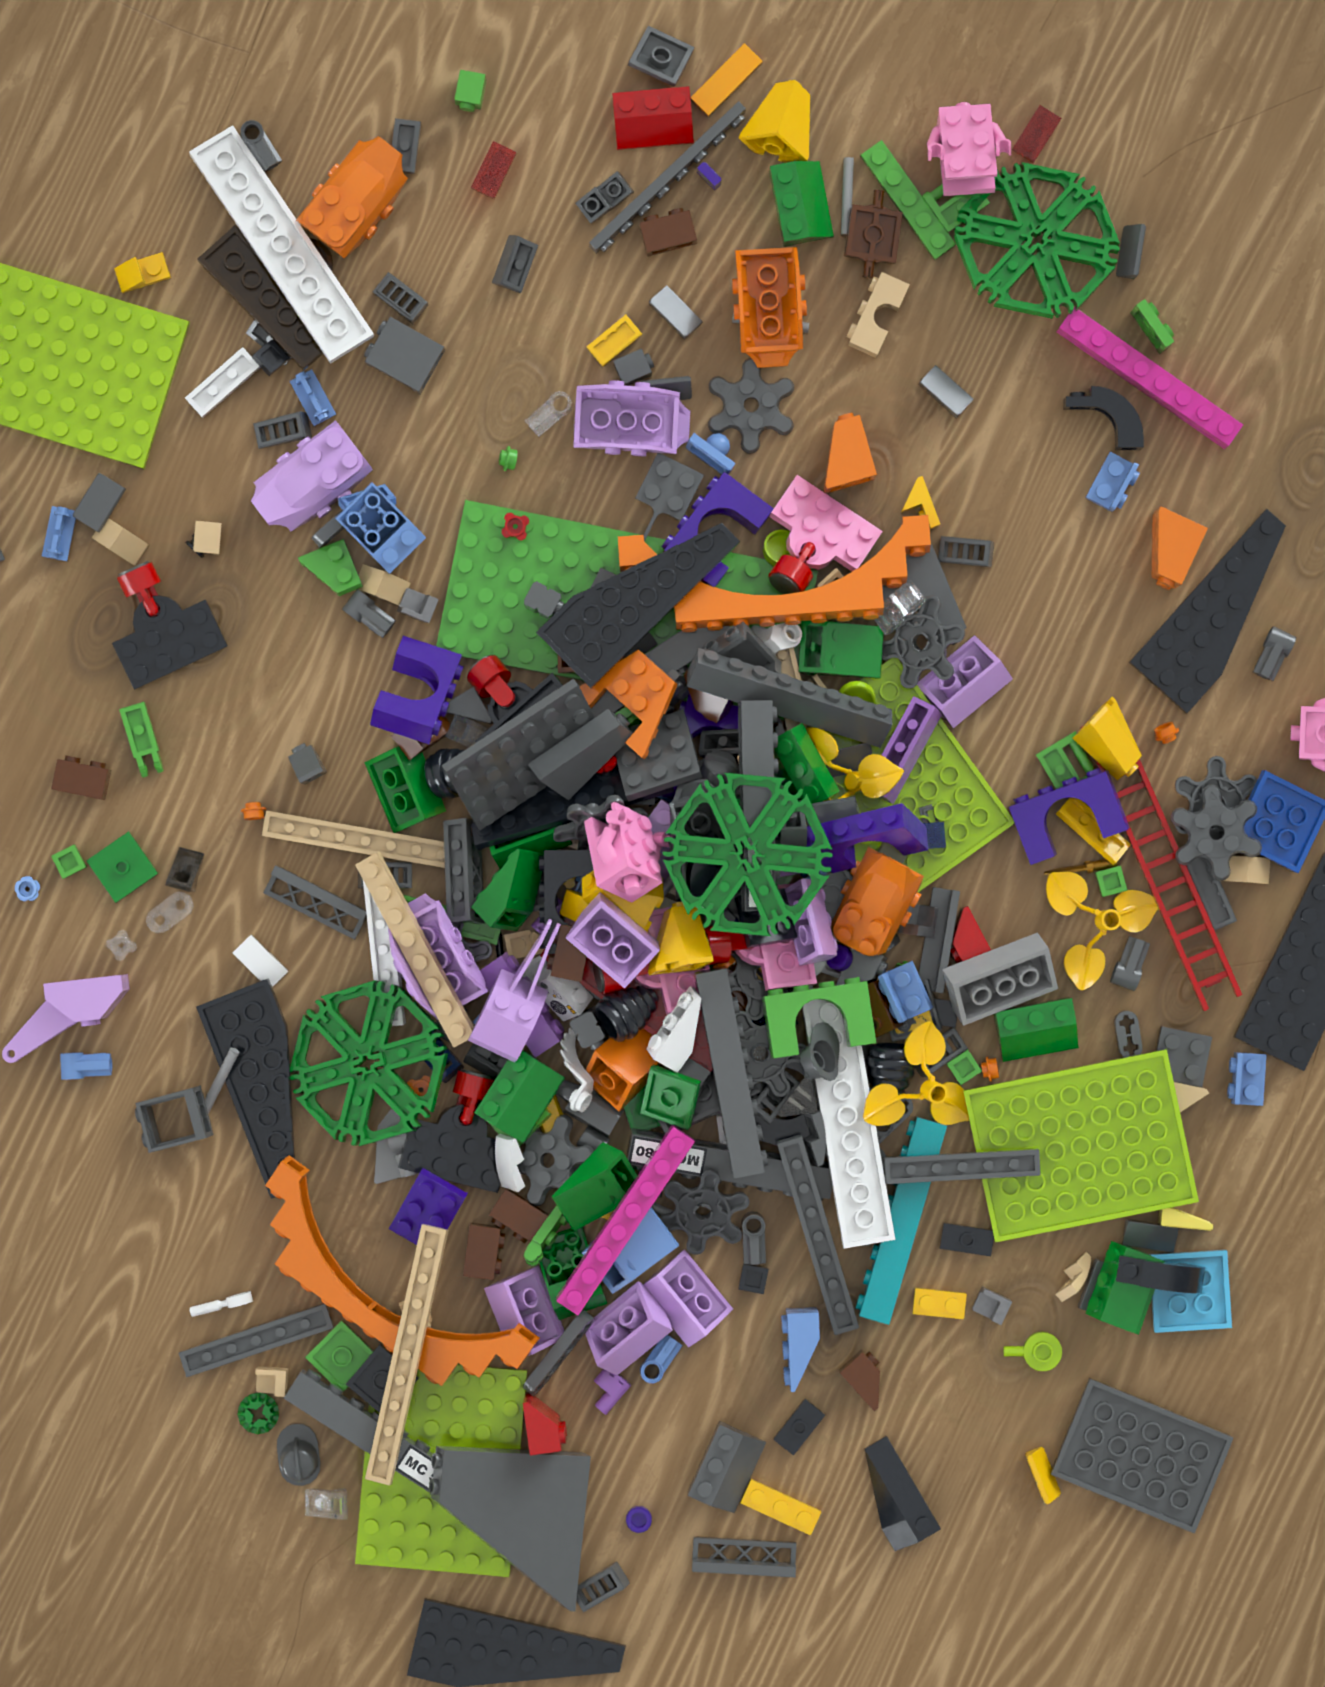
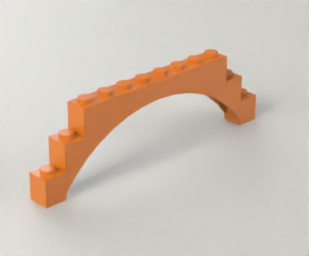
M928 515L902 517L901 527L874 557L846 576L807 591L784 595H750L723 590L700 582L675 606L676 630L681 629L682 632H694L697 628H707L708 630L715 631L723 629V626H737L743 621L748 627L751 624L770 627L780 622H785L786 625H797L801 621L809 620L812 623H824L827 619H837L838 621L845 622L852 620L853 617H863L866 620L877 619L884 612L882 586L887 585L888 588H898L902 584L907 583L906 554L919 557L930 552ZM644 535L618 536L620 572L657 555L644 542Z
M288 1155L280 1162L265 1185L275 1197L285 1200V1203L270 1225L275 1228V1232L278 1235L290 1239L275 1265L279 1267L284 1275L293 1277L300 1282L303 1289L315 1293L325 1305L334 1307L342 1313L344 1319L351 1323H356L367 1336L378 1339L389 1352L393 1353L401 1317L381 1306L362 1291L335 1260L321 1236L313 1215L306 1177L310 1170ZM520 1323L513 1329L481 1334L452 1333L427 1327L418 1369L425 1374L430 1382L440 1386L448 1380L458 1364H461L463 1369L470 1375H476L480 1378L496 1355L500 1357L505 1365L518 1369L540 1337Z

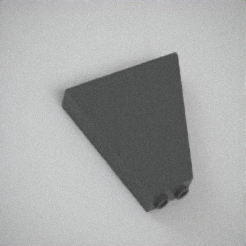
M436 1446V1451L431 1459V1465L434 1469L433 1479L429 1482L431 1499L558 1604L569 1611H575L591 1456L583 1452L568 1451L530 1456L529 1450Z

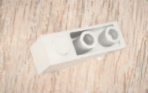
M692 986L681 994L676 1007L665 1017L662 1027L657 1034L651 1037L646 1048L655 1061L677 1073L691 1055L695 1040L701 997Z

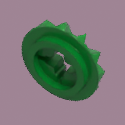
M253 1393L242 1400L237 1415L240 1425L247 1432L259 1435L269 1432L276 1425L279 1418V1408L271 1396L264 1393ZM264 1404L262 1414L265 1415V1418H259L253 1423L254 1414L250 1409L257 1410Z

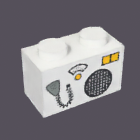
M547 966L543 967L536 985L548 990L545 1003L562 1021L581 1015L593 999V996L580 982L550 976L551 970H548Z

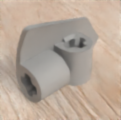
M391 1108L378 1125L377 1131L397 1125L400 1121V1116ZM407 1133L377 1142L375 1184L418 1174L398 1168Z

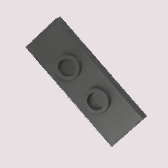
M1197 858L1191 864L1186 865L1214 930L1236 922L1237 919L1221 882L1212 876L1210 862L1205 858Z

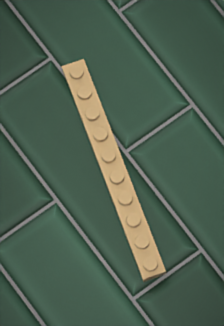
M427 1224L421 1225L365 1476L366 1480L386 1485H392L448 1236L449 1230Z

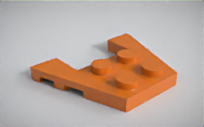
M637 650L619 661L592 689L586 683L581 685L580 689L590 709L608 690L642 721L641 725L625 743L641 758L645 759L648 756V749L652 739L657 735V728L663 714L665 715L678 684L643 652Z

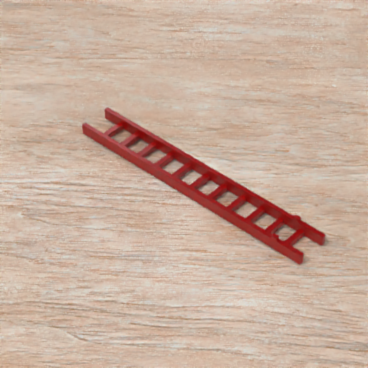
M1093 758L1096 767H1100L1101 771H1105L1106 769ZM1139 759L1136 764L1139 766L1137 771L1142 782L1118 791V798L1145 787L1152 805L1126 816V819L1130 822L1155 811L1163 829L1139 840H1135L1131 828L1126 830L1125 833L1203 1011H1206L1209 1007L1200 988L1204 986L1208 988L1222 982L1221 979L1228 977L1235 996H1241L1242 992L1187 866L1178 863L1183 876L1156 887L1149 869L1175 859L1176 851L1179 848ZM1166 835L1173 852L1146 864L1139 846ZM1186 882L1193 900L1166 911L1159 893ZM1197 906L1204 923L1176 934L1169 917ZM1207 929L1214 947L1187 958L1180 940ZM1217 953L1224 971L1197 982L1190 964Z

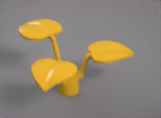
M816 727L805 728L825 765L846 774L844 783L848 792L838 799L854 796L855 792L861 791L869 798L882 797L895 787L904 773L902 768L878 754L866 756L861 761L858 771H852L851 769L835 765L831 762V760L837 757L839 752L835 739L822 729Z
M1051 872L1047 878V899L1057 913L1068 916L1073 914L1078 907L1081 910L1096 915L1095 925L1100 929V932L1087 944V948L1083 945H1074L1066 952L1064 957L1066 974L1078 990H1085L1099 979L1105 968L1104 953L1100 949H1091L1092 946L1103 935H1106L1107 931L1115 930L1119 926L1125 931L1133 933L1144 930L1158 910L1157 904L1153 896L1145 892L1127 890L1115 897L1113 901L1115 910L1100 911L1099 909H1093L1081 904L1088 895V888L1085 880L1080 875L1073 872Z
M926 1021L918 1025L909 1034L904 1046L906 1060L912 1065L921 1064L922 1070L928 1077V1080L921 1085L920 1093H903L898 1095V1090L891 1084L883 1083L875 1086L866 1098L863 1113L865 1122L875 1126L895 1123L905 1113V1105L901 1101L904 1098L926 1099L930 1101L931 1115L940 1124L952 1125L970 1121L963 1092L964 1089L954 1082L941 1084L935 1081V1076L926 1067V1064L934 1065L938 1063L944 1056L946 1048L942 1034L932 1021Z

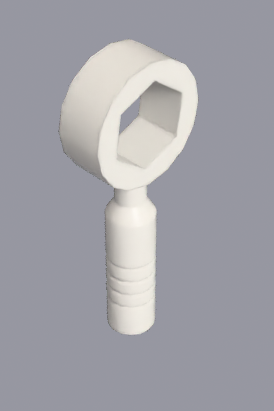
M251 1291L229 1296L223 1301L215 1300L190 1307V1314L192 1317L221 1310L222 1307L228 1306V1308H233L253 1302Z

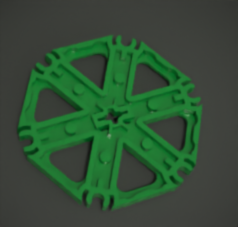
M1021 162V165L1015 163L1013 166L1014 174L1007 173L1006 168L1002 167L999 175L997 169V177H994L995 191H1001L1005 195L1014 221L978 214V207L991 193H984V195L983 193L974 194L959 210L956 220L965 224V227H955L954 239L973 289L975 290L978 285L982 284L977 294L980 296L984 291H989L992 294L988 299L989 304L993 303L996 297H998L999 300L994 303L993 307L1053 319V316L1056 318L1060 317L1061 311L1059 307L1063 306L1067 308L1069 314H1072L1074 306L1077 311L1115 270L1118 260L1110 258L1108 255L1109 253L1118 254L1120 242L1100 190L1091 197L1095 192V185L1089 190L1083 189L1082 185L1086 180L1085 177L1080 178L1077 184L1074 183L1080 174ZM1034 179L1057 183L1064 189V192L1043 214L1040 211L1030 185V181ZM1089 209L1096 216L1102 231V238L1098 239L1064 232V230L1083 210ZM1043 232H1045L1042 236V244H1033V246L1029 249L1033 237L1037 238L1038 236H1041ZM978 242L1010 250L987 274H983L977 269L970 246ZM1059 259L1090 265L1095 269L1096 274L1080 292H1072ZM1031 266L1044 296V301L1040 304L1014 300L1009 296V290Z
M725 773L728 783L725 784L724 777L719 774L717 775L719 780L717 787H712L709 780L704 781L705 787L708 790L707 793L700 783L666 831V833L676 835V838H664V841L671 842L674 848L671 852L663 851V855L666 857L673 856L674 860L663 859L687 914L689 915L691 910L696 907L698 910L693 913V920L699 914L706 916L707 920L703 925L704 928L708 927L712 920H715L713 927L710 929L711 931L771 936L767 925H770L772 933L776 935L778 934L776 923L781 921L789 929L791 928V923L786 917L790 916L795 925L830 875H822L819 871H831V867H825L821 862L824 857H833L832 853H822L821 849L826 848L832 850L831 844L808 794L806 793L805 798L799 802L798 798L802 796L803 789H800L795 795L789 793L791 781L786 782L783 789H781L780 786L786 778ZM740 785L767 787L772 793L771 799L751 827L735 795V790ZM704 802L710 804L725 839L692 836L686 833L685 824L699 804ZM799 811L805 814L815 836L813 845L807 847L772 843L794 812ZM749 837H750V839H751L753 845L750 844L749 839H748ZM741 841H743L748 850L753 849L755 852L752 855L754 868L747 859H742L740 856L744 853ZM685 862L723 865L706 891L699 897L691 894L681 873V866ZM770 870L806 873L810 876L811 884L796 905L789 906L784 902ZM744 882H746L761 915L760 920L756 923L728 921L724 916V910Z
M374 980L321 996L325 1002L316 1000L315 1003L319 1006L320 1010L316 1014L312 1009H308L306 1011L307 1015H303L290 1066V1073L299 1071V1074L290 1076V1079H298L301 1082V1086L298 1089H294L293 1093H305L295 1098L335 1140L345 1142L347 1135L351 1134V1145L364 1146L416 1131L411 1124L416 1128H420L422 1125L418 1122L417 1116L421 1113L425 1118H429L431 1116L430 1112H434L448 1053L438 1056V1052H445L448 1049L447 1046L438 1047L436 1045V1040L443 1037L444 1033L432 1034L435 1030L442 1028L402 987L391 984L389 992L386 993L384 991V981L378 982V980ZM367 996L370 1001L360 1035L339 1013V1005L347 1000ZM400 1006H405L421 1022L423 1030L421 1034L388 1043L396 1009ZM315 1031H319L343 1057L310 1066L306 1061L312 1034ZM366 1057L368 1059L380 1060L370 1065L371 1070L368 1067H357L366 1062ZM427 1060L432 1063L433 1071L427 1093L424 1096H419L394 1070ZM349 1083L340 1120L335 1121L317 1103L316 1096L320 1091ZM375 1091L400 1116V1121L397 1125L378 1131L369 1129L368 1119Z

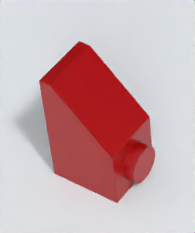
M968 906L961 908L951 945L953 948L950 950V953L956 964L991 951Z

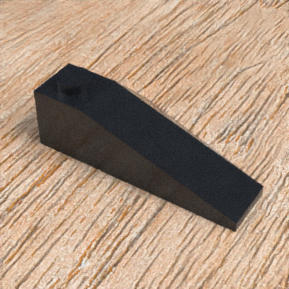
M885 1436L864 1448L881 1528L894 1551L919 1543L941 1530L939 1523L888 1437Z

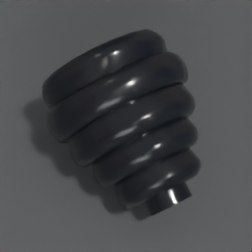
M458 748L440 749L427 758L424 766L425 779L429 789L435 796L441 799L459 797L442 765L464 750Z
M643 986L629 987L626 990L607 993L602 998V1001L597 1003L595 1010L602 1027L608 1035L617 1042H623L625 1039H633L645 1027V1022L651 1018V1013L656 1011L658 997L652 989H646Z
M876 1043L871 1045L866 1063L869 1066L868 1074L872 1077L871 1082L874 1087L883 1083L891 1084L898 1090V1095L906 1094L905 1089L909 1087L917 1065H912L906 1060L904 1054L905 1044Z

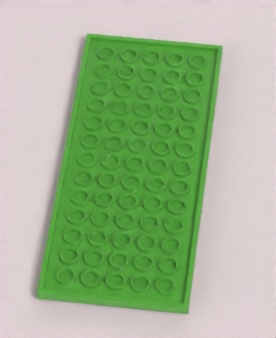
M465 500L436 646L461 654V657L480 660L488 655H496L506 666L546 674L553 673L556 676L583 681L577 674L558 673L557 653L536 633L548 619L540 616L538 612L534 613L527 609L524 605V599L533 582L536 581L547 586L548 590L552 589L560 593L562 602L566 603L572 596L591 588L600 568L618 575L620 573L618 536L640 534ZM511 512L520 517L525 515L529 518V524L525 530L527 536L524 540L519 541L516 537L511 536L505 538L502 535L501 531L505 527L506 522L504 516L507 513ZM514 524L513 528L517 529L518 525ZM647 536L645 543L658 555L665 550L661 546L666 539ZM730 552L721 561L729 569L716 588L750 595H783L770 583L768 575L774 566L769 564L766 559ZM810 568L813 573V579L804 591L815 588L818 570ZM675 607L650 631L657 642L655 647L681 631V629L676 630ZM802 621L800 624H797L800 628H802ZM751 624L749 628L751 629L755 625L759 626V624ZM800 643L794 647L798 667L800 657ZM734 702L733 705L738 706V703ZM777 715V717H779L780 720H784V717Z

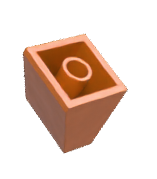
M847 413L839 416L838 420L834 423L824 483V493L826 494L873 481L877 476L860 415L854 416L853 413Z
M1162 506L1155 510L1152 515V578L1157 580L1156 584L1170 590L1182 585L1208 528Z
M645 1029L640 1030L633 1039H625L623 1042H617L610 1037L594 1051L586 1068V1071L594 1080L593 1089L619 1112L647 1084L650 1067L653 1064L664 1067L663 1064L655 1061L646 1048L653 1035Z

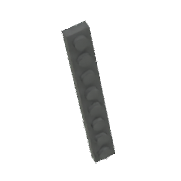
M738 101L589 242V247L596 254L600 250L603 252L607 251L614 244L613 238L619 232L622 235L625 234L633 226L631 221L637 215L640 217L644 216L652 208L650 203L656 197L662 199L670 191L669 185L674 180L681 181L689 173L687 168L692 163L699 164L708 155L706 150L710 146H718L726 138L724 133L731 127L736 129L745 120L743 115L746 108Z
M802 1135L776 1141L834 1335L858 1329L857 1318Z

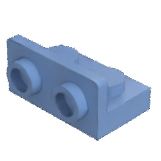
M1109 452L1085 498L1111 512L1116 507L1121 509L1128 496L1124 493L1127 486H1133L1140 472L1136 471L1139 464L1131 463Z
M913 961L878 976L879 988L887 996L890 1003V1013L897 1019L898 1023H902L933 1008Z
M1234 1052V1058L1230 1057L1229 1073H1233L1232 1083H1228L1227 1098L1231 1099V1104L1263 1106L1267 1054Z

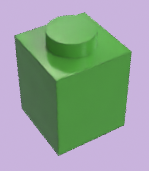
M460 70L454 99L455 104L460 106L459 109L468 112H474L475 109L481 110L487 80L485 74Z

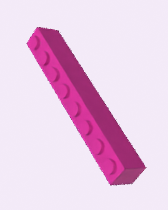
M1075 307L1072 314H1068L1057 330V333L1221 448L1226 449L1242 428V423L1080 310L1076 311Z
M674 1125L670 1126L556 1296L558 1303L576 1315L580 1314L693 1146L695 1141L692 1137Z

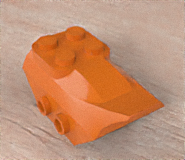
M379 136L366 142L359 140L340 165L336 163L328 173L330 178L324 185L321 183L312 193L314 198L296 221L342 258H346L365 239L370 240L378 229L376 227L381 219L386 220L394 209L392 205L408 179L402 169L403 155Z
M797 247L735 250L737 278L732 279L733 294H738V304H734V320H739L741 353L749 355L757 368L788 366L792 356L798 350L803 349L802 316H807L806 300H801V290H805V275H800Z
M868 847L862 861L857 860L856 868H852L850 872L854 876L852 881L847 880L841 891L845 896L831 922L833 934L838 941L864 955L874 956L886 953L900 925L905 927L912 915L908 910L910 906L915 908L922 895L918 893L924 876L885 854Z

